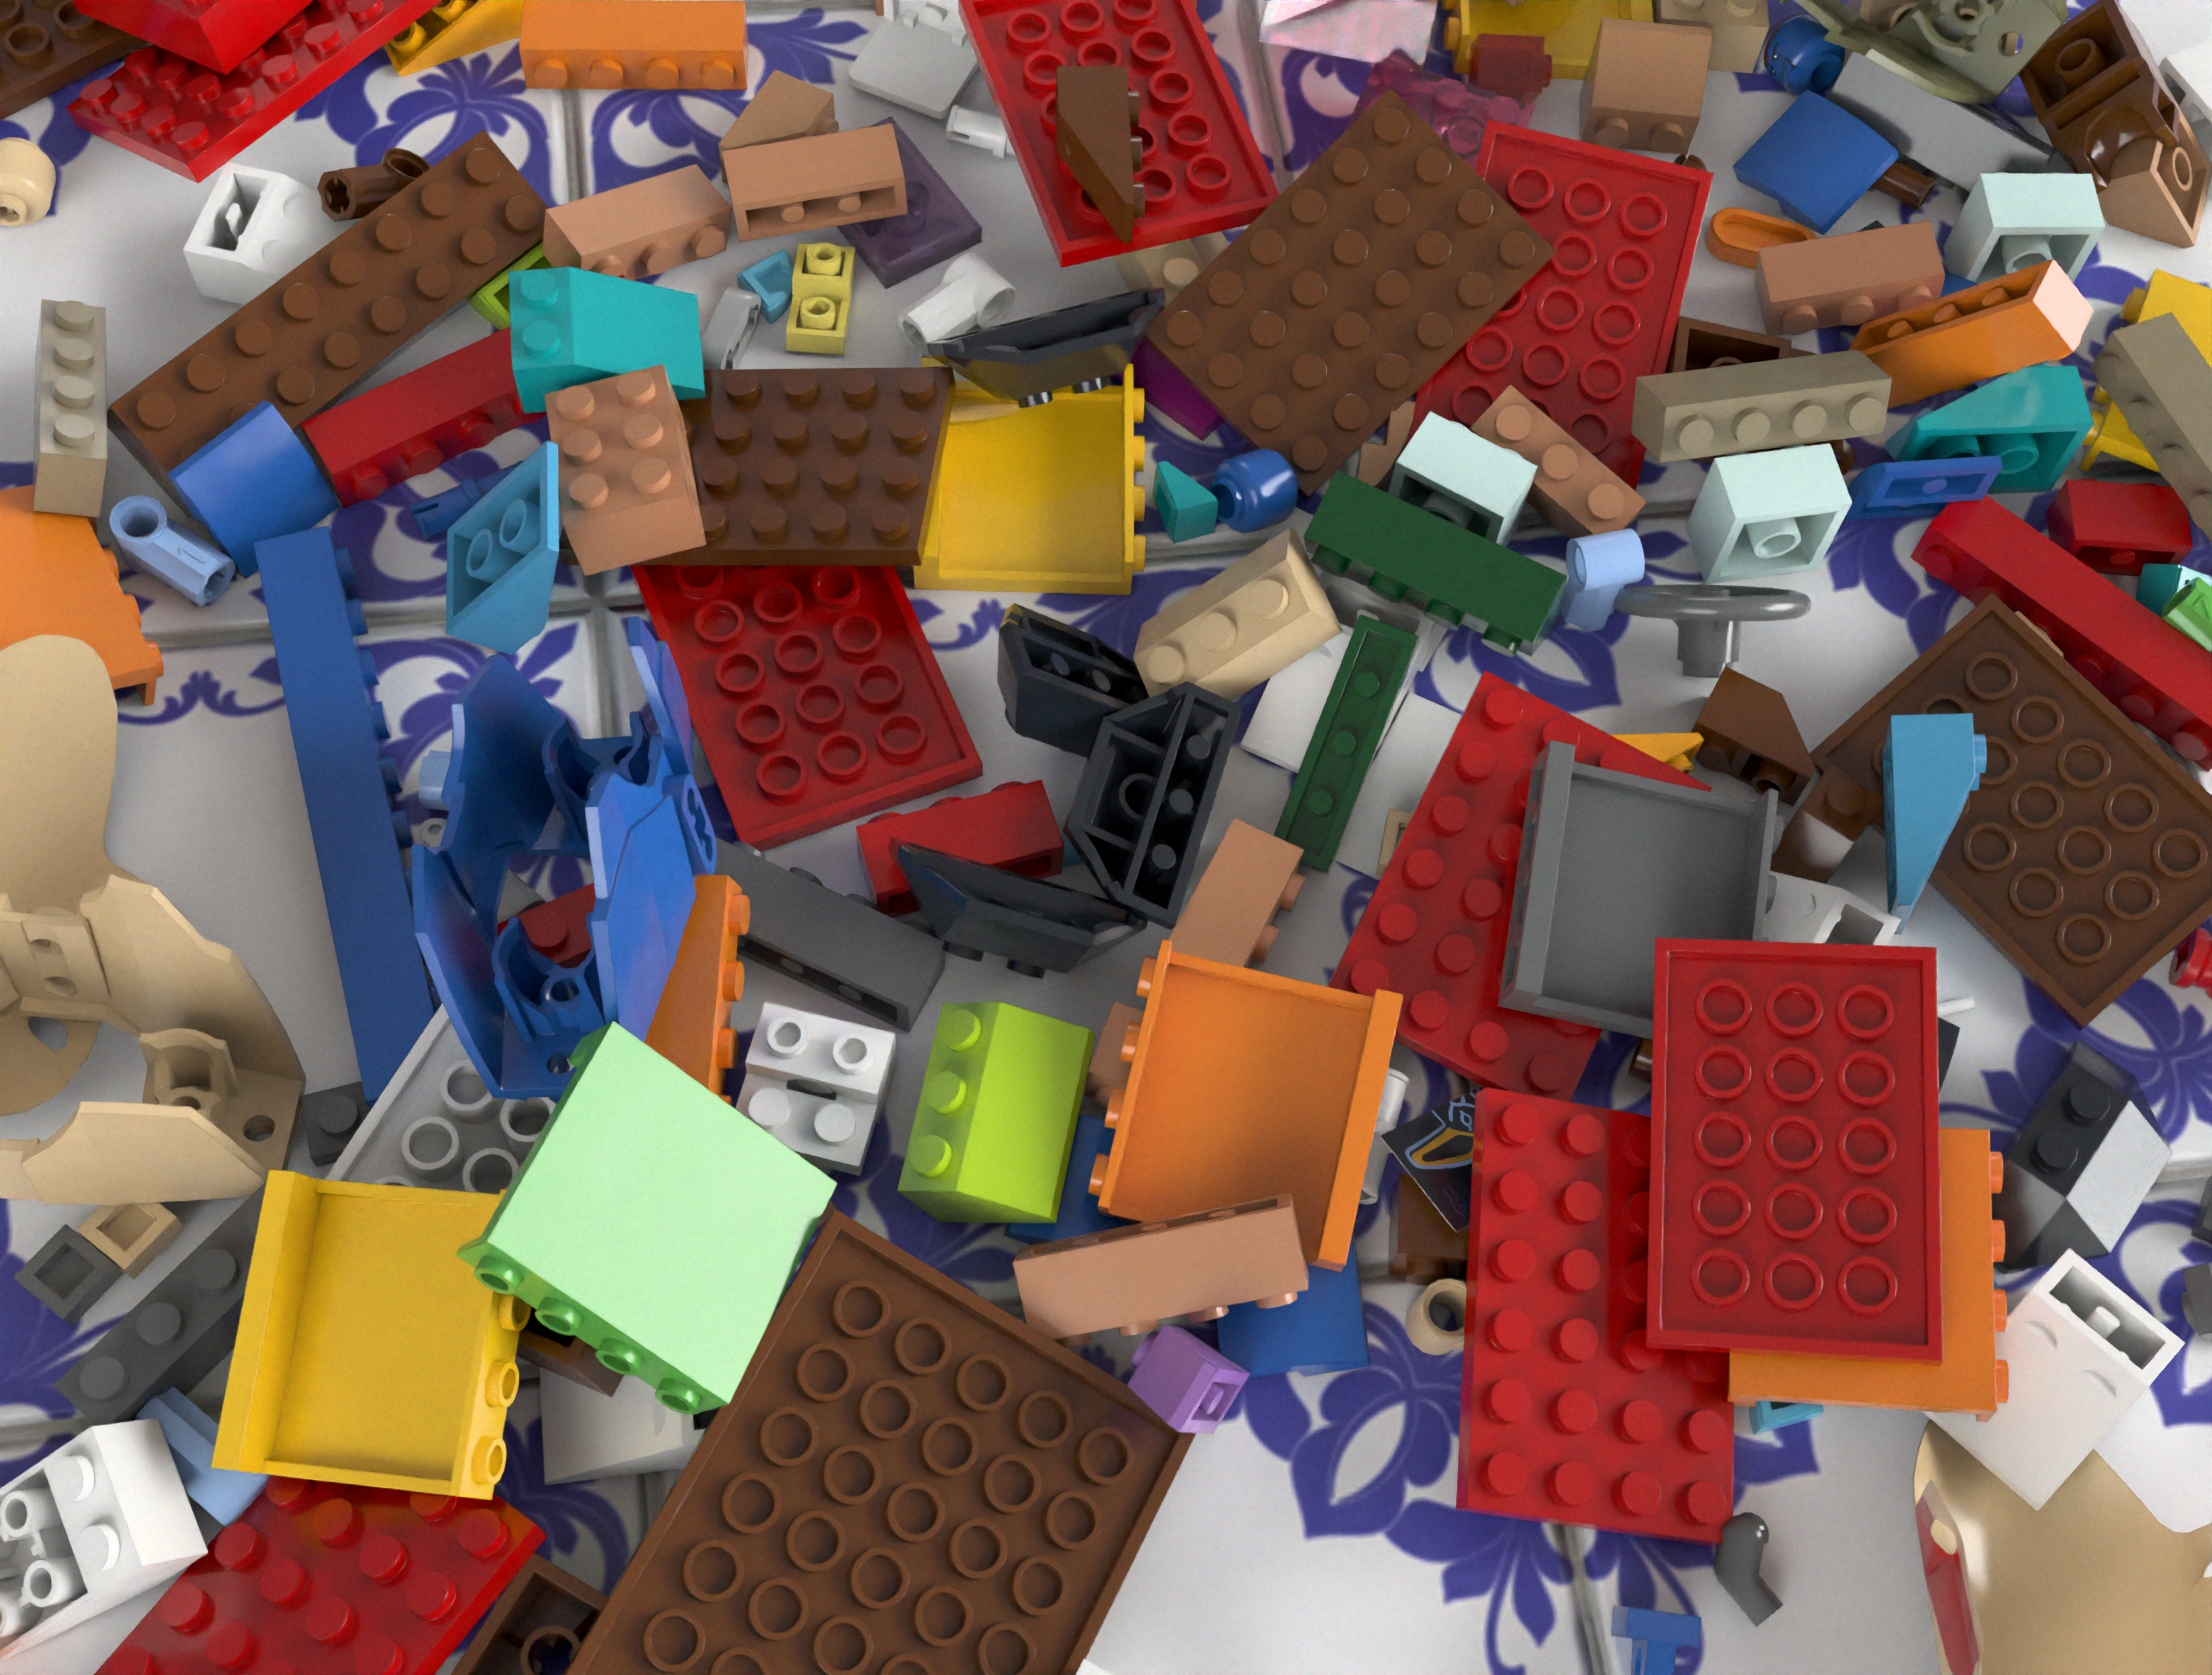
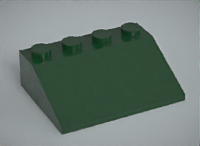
M1339 470L1336 471L1303 536L1306 551L1313 554L1311 562L1320 569L1338 577H1344L1347 571L1369 581L1367 588L1379 597L1400 604L1403 597L1426 607L1424 615L1433 622L1451 630H1458L1460 624L1483 634L1481 642L1484 645L1509 657H1515L1517 651L1532 656L1554 629L1560 617L1567 580L1566 575Z

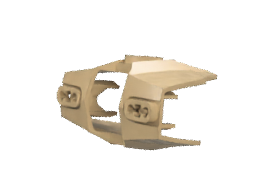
M109 874L105 884L100 888L83 894L76 915L70 911L52 906L34 907L27 913L14 912L8 893L0 894V1025L22 1016L104 1022L139 1037V1044L147 1064L142 1103L80 1101L68 1122L43 1142L39 1138L30 1140L0 1138V1198L43 1201L45 1206L58 1204L116 1206L131 1203L251 1196L267 1181L269 1169L288 1171V1161L302 1108L300 1096L304 1095L307 1077L287 1031L264 992L233 949L203 938L155 885L120 878ZM50 942H56L58 947H49ZM260 1133L272 1134L263 1141L255 1142L249 1140Z

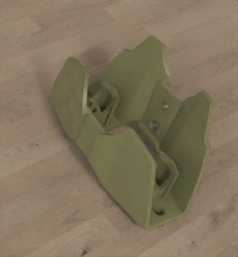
M1778 0V1L1780 2V4H1783V3L1791 2V1H1794V0ZM1795 0L1830 30L1822 40L1861 54L1934 96L1968 104L1993 103L2069 18L2065 0H1978L1980 10L1978 15L1972 20H1967L1961 15V5L1965 0H1920L1899 23L1883 33L1858 16L1841 0ZM2005 33H2017L2021 36L2023 44L2020 51L2016 54L2010 55L2002 50V40L2000 38Z

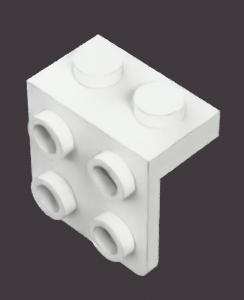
M883 0L884 18L850 67V84L855 88L933 118L940 119L946 117L979 67L958 13V0Z

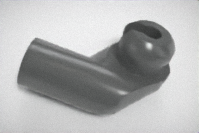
M1743 1512L1737 1516H1732L1722 1528V1543L1716 1545L1713 1569L1721 1585L1757 1627L1784 1604L1759 1575L1764 1544L1769 1540L1768 1526L1760 1516L1751 1512Z

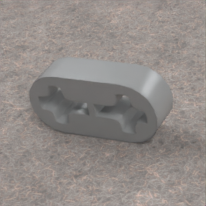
M733 286L726 288L701 336L703 370L737 369L758 325L761 312V297L759 294Z

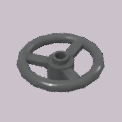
M1690 584L1642 585L1619 589L1613 607L1627 615L1672 619L1678 626L1677 660L1683 661L1682 675L1719 678L1725 666L1732 669L1733 663L1739 662L1741 622L1796 619L1810 611L1811 600L1806 594L1798 591L1768 587Z

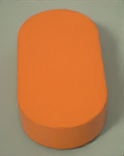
M1725 208L1715 213L1705 234V244L1716 258L1756 270L1758 248L1817 239L1811 230L1801 224L1741 208Z

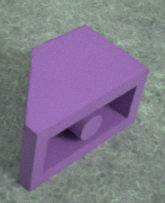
M1164 1324L1159 1333L1155 1330L1151 1331L1138 1346L1131 1361V1366L1136 1371L1127 1386L1178 1432L1214 1434L1250 1373L1183 1328Z

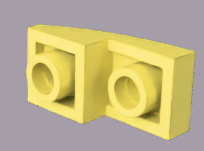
M831 243L798 244L792 275L793 297L786 329V351L844 355L853 290L855 247L835 246Z

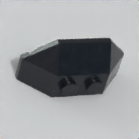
M1163 287L1142 288L928 342L926 345L930 356L947 367H952L955 372L994 397L1017 400L1019 408L1032 407L1053 401L1051 390L1072 385L1073 394H1079L1107 387L1106 376L1126 370L1166 297Z
M1016 603L1006 609L999 628L997 683L1006 705L1005 717L1015 733L1022 737L1031 738L1057 747L1062 751L1087 758L1098 724L1104 717L1150 698L1136 664L1092 634Z
M1186 681L1170 688L1167 692L1147 698L1108 715L1099 722L1063 832L1112 905L1169 930L1176 926L1243 710L1242 706Z
M894 837L890 838L887 850L929 928L941 940L946 941L944 951L965 959L981 962L984 952L1008 958L1006 968L1023 975L1043 979L1046 969L1067 974L1145 930L1149 922L1142 917L1112 905L1104 897Z
M2079 1038L2073 1043L2001 1151L2003 1159L2002 1191L2000 1194L1991 1193L1992 1220H2003L2005 1254L2003 1262H1993V1267L2004 1275L2023 1272L2030 1268L2053 1266L2069 1248L2083 1260L2106 1257L2114 1248L2173 1154L2136 1077Z

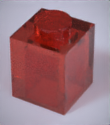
M1479 33L1470 46L1467 101L1532 104L1542 93V88L1549 87L1551 80L1552 57L1550 54H1544L1545 37Z

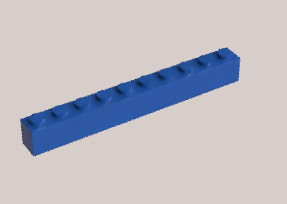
M324 526L253 543L365 1100L371 1110L442 1005V1001L415 936L412 866L408 867L404 849L412 848V845H415V840L406 809L395 810L392 794L403 792L402 781L394 755L384 757L381 740L391 738L390 726L383 702L372 703L369 688L380 685L379 676L371 649L362 651L360 649L358 636L369 633L360 598L350 599L347 585L357 583V576L349 548L337 549L329 526Z

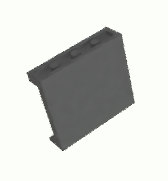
M1550 740L1532 762L1497 1006L1652 1040L1655 938L1769 941L1767 937H1763L1765 914L1772 908L1777 889L1776 877L1769 875L1771 856L1779 846L1784 825L1783 817L1776 814L1779 791L1768 789L1755 802L1574 762L1576 745Z

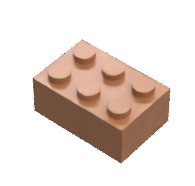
M664 364L544 394L551 442L558 444V496L562 524L585 576L706 545L683 415Z

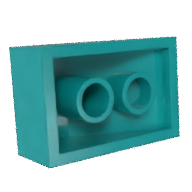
M573 267L508 272L512 370L524 413L546 412L544 394L661 364L665 366L677 400L706 398L696 294Z
M2037 364L2021 368L2015 373L2010 372L1918 419L1895 462L2000 456L2003 466L1986 494L2050 492L2094 424L2077 365L2049 366Z

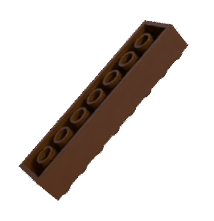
M481 130L109 405L107 410V428L187 517H190V511L167 473L264 400L271 403L294 434H298L302 430L300 423L329 410L467 304L479 290L542 243L545 210L549 209L548 206L485 130Z

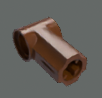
M390 148L385 151L380 164L323 172L317 186L321 195L322 210L334 222L364 218L429 170L431 166L426 160L411 151L401 148Z

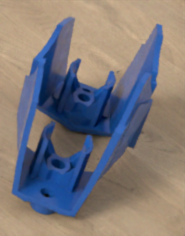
M640 616L628 617V644L659 731L658 734H649L640 711L630 712L629 716L632 736L594 739L581 738L572 729L568 718L561 717L502 654L490 655L471 676L451 704L453 721L452 749L449 767L440 796L449 810L440 846L426 847L424 844L412 845L414 931L436 990L459 1040L493 1098L527 1101V1098L548 1097L557 1104L577 1070L575 1066L570 1070V1065L566 1058H570L581 1038L612 1021H615L642 1042L645 1041L669 973L676 963L683 932L693 903L697 898L694 886L695 876L712 875L715 871L717 860L716 839L694 780L693 731L685 691L667 642H655ZM524 852L525 854L591 859L596 894L593 912H587L586 914L587 933L590 937L591 950L586 959L577 968L564 969L553 960L536 951L520 917H509L508 925L498 937L497 913L510 860L515 854Z

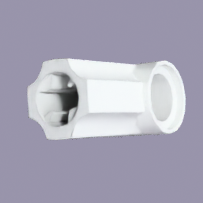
M968 252L952 263L946 271L940 286L898 314V327L906 337L908 345L920 356L924 354L930 356L926 345L928 342L964 334L976 324L982 328H988L1000 323L1012 310L1017 299V290L979 254Z

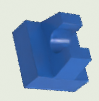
M1613 1606L1611 1636L1632 1639L1631 1675H1674L1677 1645L1700 1646L1702 1617L1634 1607Z

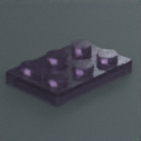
M892 116L869 127L891 123L893 125L905 177L908 214L836 226L851 246L855 247V251L885 289L982 242V227Z

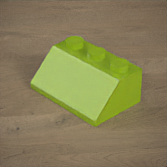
M1000 1001L942 1004L897 1191L938 1222L1056 1223L1096 1034L1088 1028Z

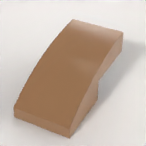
M1406 401L1396 411H1391L1384 431L1383 445L1362 444L1355 474L1356 479L1388 493L1395 463L1406 446L1416 402Z

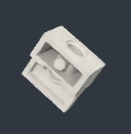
M765 1002L745 1061L747 1074L735 1109L809 1163L860 1176L875 1124L880 1123L897 1066L895 1033Z

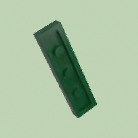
M1360 614L1273 835L1304 850L1301 865L1327 875L1329 874L1420 642V636Z

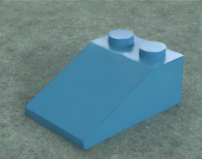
M548 440L545 441L447 529V635L513 655L545 629L559 554L558 444Z
M1973 713L1891 715L1882 749L1883 797L1885 798L1884 827L1887 912L1901 919L1894 934H1902L1963 811L1969 792L1979 790L1980 773H1985L1986 738L1985 734H1974Z

